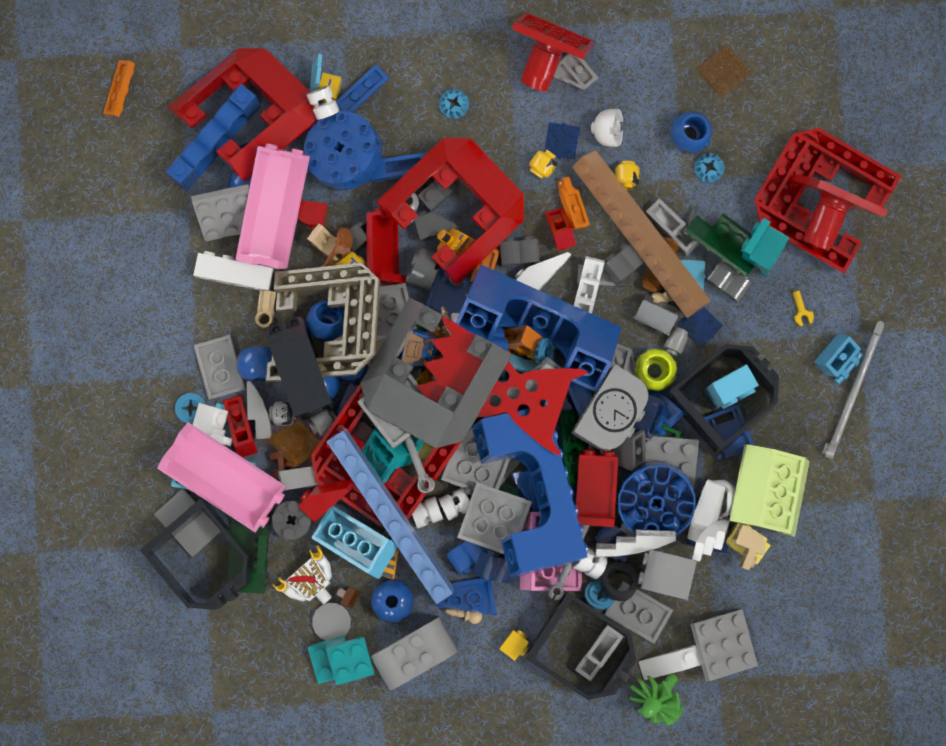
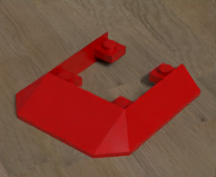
M238 48L168 106V109L193 129L207 118L206 114L198 106L224 84L234 92L240 84L245 86L250 82L272 103L269 108L260 114V118L269 127L242 149L230 139L217 150V154L243 182L252 177L258 146L265 147L266 144L276 145L277 149L284 150L315 123L316 118L313 112L314 105L310 104L307 94L311 91L265 48Z
M821 128L795 133L791 136L754 198L760 223L763 218L769 220L770 227L789 237L788 242L845 274L862 242L844 233L837 247L833 245L830 251H826L803 241L806 231L804 227L812 212L796 204L805 186L791 181L793 173L812 177L815 173L831 182L838 169L841 168L870 185L871 189L864 200L882 208L902 176Z
M444 137L389 189L376 204L405 229L418 216L405 201L430 177L444 190L457 178L470 189L484 204L471 218L484 233L459 257L446 243L431 257L444 271L443 273L457 286L524 221V194L471 138Z
M361 383L311 454L315 479L320 485L351 479L328 445L327 441L330 437L346 428L361 451L366 444L352 434V431L365 414V411L358 403L364 397ZM462 441L440 448L434 447L423 463L425 473L434 482ZM399 467L384 485L409 520L427 493H422L418 489V474L412 476ZM354 484L341 500L377 525L383 526L356 484Z

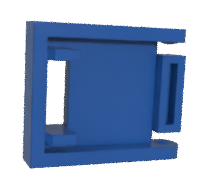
M440 268L426 305L429 308L433 306V310L440 314L441 307H445L451 319L452 313H460L466 299L465 295L468 294L473 283L470 282L471 279L469 278L463 279L462 281L465 282L463 289L445 283L447 276Z
M739 404L703 417L724 442L746 424ZM728 412L731 413V420L716 425L715 417ZM749 431L723 452L725 458L742 453L747 442L748 445L754 446ZM721 454L719 456L716 455L718 461L723 460Z

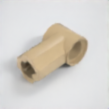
M260 290L255 321L262 329H269L274 324L277 292ZM262 316H269L270 320L267 324L263 325L260 323Z

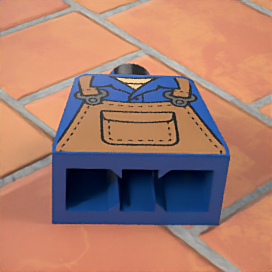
M414 328L398 359L411 366H422L425 362L432 361L433 356L443 357V355L433 344L432 340L436 338L432 334Z

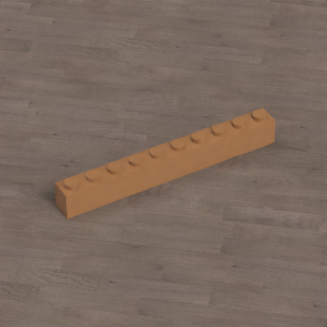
M595 150L584 155L572 168L684 315L689 318L700 311L711 301L624 186L617 180V177L598 152Z

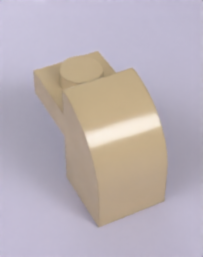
M318 224L307 239L318 251L329 257L336 245L335 241L337 238L330 234L322 225ZM341 254L335 255L333 261H337Z
M739 524L732 543L746 548L739 567L750 570V567L753 568L757 561L756 553L760 555L765 554V542L757 531Z

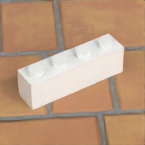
M204 251L203 254L198 253L193 274L196 278L255 290L271 291L275 272L274 268L262 264L252 265L233 260L234 257L223 255L222 258L216 257L215 253Z

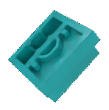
M763 218L761 223L757 221L753 227L752 238L747 237L742 245L741 252L743 254L741 258L761 270L760 274L767 277L786 247L789 237L770 227V221Z
M378 428L374 429L362 450L383 483L387 482L395 468L412 463L405 441L393 449ZM411 435L416 450L419 452L424 441Z
M341 636L308 646L318 684L335 680L336 685L375 675L364 636L347 640L346 636Z

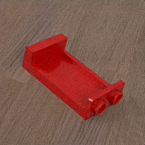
M376 208L374 212L366 213L367 268L380 280L381 284L396 285L408 283L405 281L406 275H399L398 223L381 208Z
M584 449L583 452H579L576 506L578 509L577 519L581 525L614 527L618 454H615L614 451L606 450L603 453H595V450Z

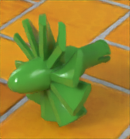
M668 674L665 680L662 681V684H657L648 675L647 678L652 687L643 682L642 679L637 678L636 681L640 683L643 689L633 685L630 687L642 696H630V700L638 704L644 703L643 707L637 709V711L644 718H651L653 723L664 722L666 726H669L675 721L677 722L684 706L680 705L679 694L677 692L671 694V690L678 683V678L674 674Z

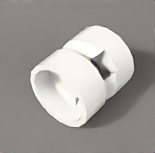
M329 85L307 94L310 104L314 105L313 112L317 120L329 117L340 111L336 101L332 100L333 93ZM326 99V102L319 104V100Z
M462 487L453 491L451 496L446 494L438 498L449 521L458 517L460 512L465 514L470 502Z
M435 496L425 499L423 504L420 502L412 514L417 528L427 526L429 521L435 523L443 520Z
M588 548V557L573 563L572 568L584 572L593 579H598L606 568L607 557H596V552Z

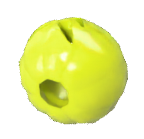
M650 349L637 358L635 376L645 384L647 390H665L675 381L677 373L676 361L665 350ZM657 364L661 367L662 373L658 378L649 376L648 368L650 365Z

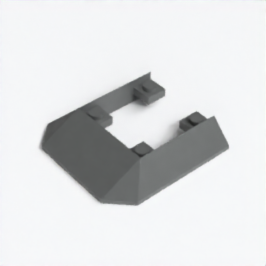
M409 297L362 379L361 386L368 410L429 445L440 448L464 441L512 354L476 334L467 352L483 362L465 394L462 395L447 386L438 403L404 385L414 367L398 359L417 324L433 333L443 315Z

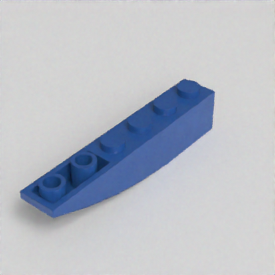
M427 153L381 159L380 164L377 165L376 170L372 173L373 176L366 183L401 179Z

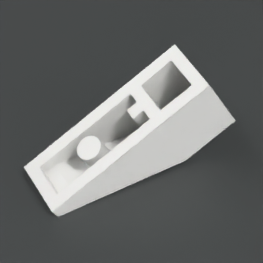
M567 252L529 266L526 270L521 269L515 278L519 282L540 290L570 258L571 254Z
M709 479L706 481L691 520L688 539L696 542L707 527L718 521L726 488L725 485Z
M696 645L638 661L644 680L648 679V675L655 678L701 665Z

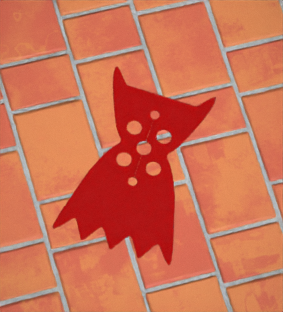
M442 317V320L450 331L451 336L432 340L433 344L442 353L443 358L424 363L436 380L417 385V388L425 397L436 403L440 400L447 386L464 395L483 362L467 352L475 335L445 317ZM508 361L504 368L509 373L508 381L503 383L498 380L477 417L493 416L507 412L513 421L540 445L554 454L561 455L552 440V436L571 380L587 374L588 371L563 368L534 370L519 374ZM531 379L538 383V388L534 392H529L526 389V383ZM509 388H518L520 395L517 399H510L508 397L507 391ZM497 394L501 397L499 406L493 407L490 405L489 398L491 395ZM543 399L547 401L545 407L540 406V401ZM521 404L529 406L530 412L527 416L518 414L517 409Z

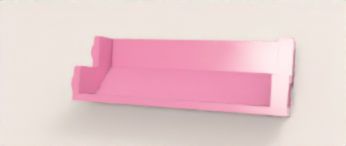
M266 144L265 147L258 146L236 254L237 261L252 265L262 264L277 269H286L288 267L310 156L303 154V150L293 148L292 151L281 150L272 144Z
M189 422L179 432L173 445L163 456L157 469L255 533L260 526L264 528L270 519L267 516L275 503L279 505L285 496L282 493L286 487L284 484Z

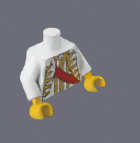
M316 546L318 549L317 553H312L309 550L312 558L286 581L279 577L278 580L281 584L279 586L273 584V587L277 591L283 592L288 597L298 601H311L315 597L323 605L329 601L332 596L325 588L331 583L329 581L332 577L329 561L322 554L320 546Z

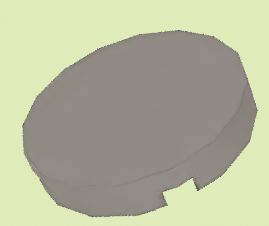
M327 603L316 610L312 626L315 633L321 639L327 641L345 636L351 627V617L344 606L338 603Z

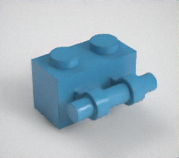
M837 334L814 363L825 375L835 377L834 382L840 385L843 380L849 377L850 371L860 364L863 354L859 352L861 348L850 336Z

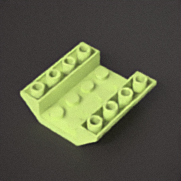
M745 444L730 521L758 526L795 537L810 461L805 457L783 451Z

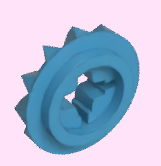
M453 88L446 90L441 95L439 108L444 116L457 119L467 112L469 100L462 90ZM457 98L459 106H454L450 110L451 103L448 100L453 101Z
M711 152L701 154L694 164L696 176L701 181L707 183L719 180L725 169L723 159L718 154ZM713 160L714 162L712 167L714 168V171L710 170L709 172H707V174H705L707 168L705 164H710V162H712Z
M541 338L537 342V348L535 349L536 354L534 357L536 358L535 363L537 365L546 357L552 361L554 359L552 341L549 338Z
M186 393L177 400L175 412L181 421L192 424L197 409L192 411L190 417L189 411L183 408L189 406L190 400H192V405L198 408L199 403L205 404V401L195 393Z
M593 581L585 590V598L588 601V605L593 606L594 609H602V611L610 608L615 600L607 597L602 591V597L604 598L598 601L596 594L602 590L601 581Z

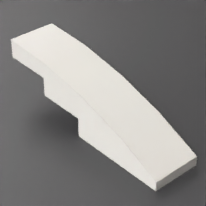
M586 256L574 306L592 314L605 261Z
M730 517L716 521L701 533L696 541L692 560L700 561L703 554L711 556L713 548L722 549L727 536Z
M636 530V537L616 536V544L597 543L596 557L622 556L656 549L676 541V532Z

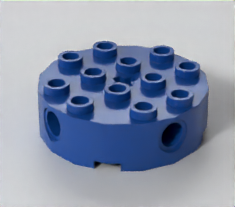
M339 111L329 117L318 120L309 130L304 142V155L310 156L308 163L309 171L323 184L340 191L350 190L368 182L373 176L372 173L376 170L377 165L380 164L382 159V142L377 131L359 114Z
M648 461L634 472L630 471L623 478L618 490V512L624 525L635 536L636 530L675 531L676 536H678L690 525L695 512V492L689 477L677 466L664 461ZM653 499H660V503L653 502Z

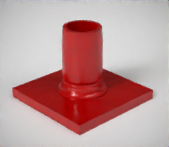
M527 12L517 19L512 27V30L536 39V43L524 68L521 82L540 91L548 90L563 52L584 60L595 43L591 39Z
M793 173L791 181L820 193V202L817 204L806 228L803 241L823 250L830 251L847 216L846 213L851 208L885 217L888 212L887 209L820 179Z

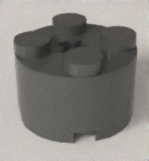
M419 247L411 262L412 268L409 270L405 281L431 292L434 284L433 281H435L440 269L431 259L436 252Z
M286 501L275 509L272 515V525L275 532L282 538L296 540L304 537L310 531L312 520L298 507L300 502ZM289 516L297 518L295 525L288 523L290 520Z

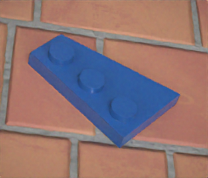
M485 578L451 583L454 587L453 594L436 604V607L497 616L491 580Z

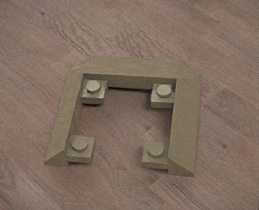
M363 263L275 272L274 290L277 292V312L296 311L297 296L328 293V306L330 308L345 307L343 339L325 342L324 358H316L322 377L356 375L375 355L380 280ZM273 356L271 362H267V382L281 381Z

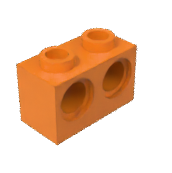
M527 325L504 329V338L508 341V352L519 357L536 354L537 342L543 338L541 335Z

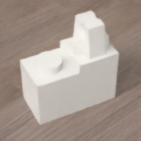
M199 403L193 426L219 443L231 445L232 438L225 437L226 430H223L228 411Z

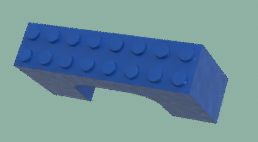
M483 265L480 266L456 320V324L473 335L476 336L477 334L488 341H491L498 327L515 328L525 325L529 326L543 338H549L553 346L563 353L566 359L564 368L588 371L587 374L571 381L595 392L598 391L612 364L622 327Z
M530 409L518 411V414L527 416ZM509 413L484 418L473 425L472 431L481 464L509 458L521 461L529 471L540 512L539 524L535 529L514 533L501 540L510 578L576 563L587 558L588 547L583 541V528L577 519L578 509L572 500L573 490L568 485V471L563 466V453L561 448L558 447L556 429L554 430L552 440L561 455L552 453L535 441L513 421Z

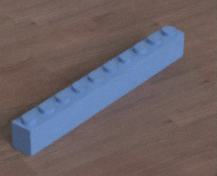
M344 428L330 437L327 441L328 445L435 603L438 604L452 595L454 587L348 430Z

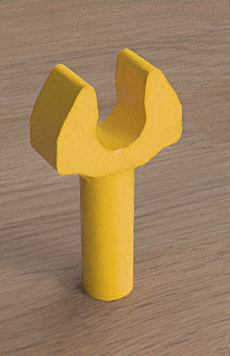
M800 291L793 292L798 310L797 315L794 316L796 324L800 327L803 326L802 316H806L809 324H812L814 319L813 312L805 309Z

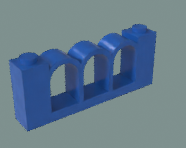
M240 84L229 97V100L218 110L214 119L207 123L200 131L196 140L190 143L181 156L167 169L166 172L172 180L188 192L219 156L217 150L230 139H233L260 108L257 97Z

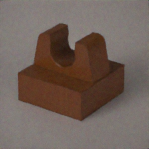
M350 586L347 590L339 587L336 595L343 598L340 604L352 609L361 591Z

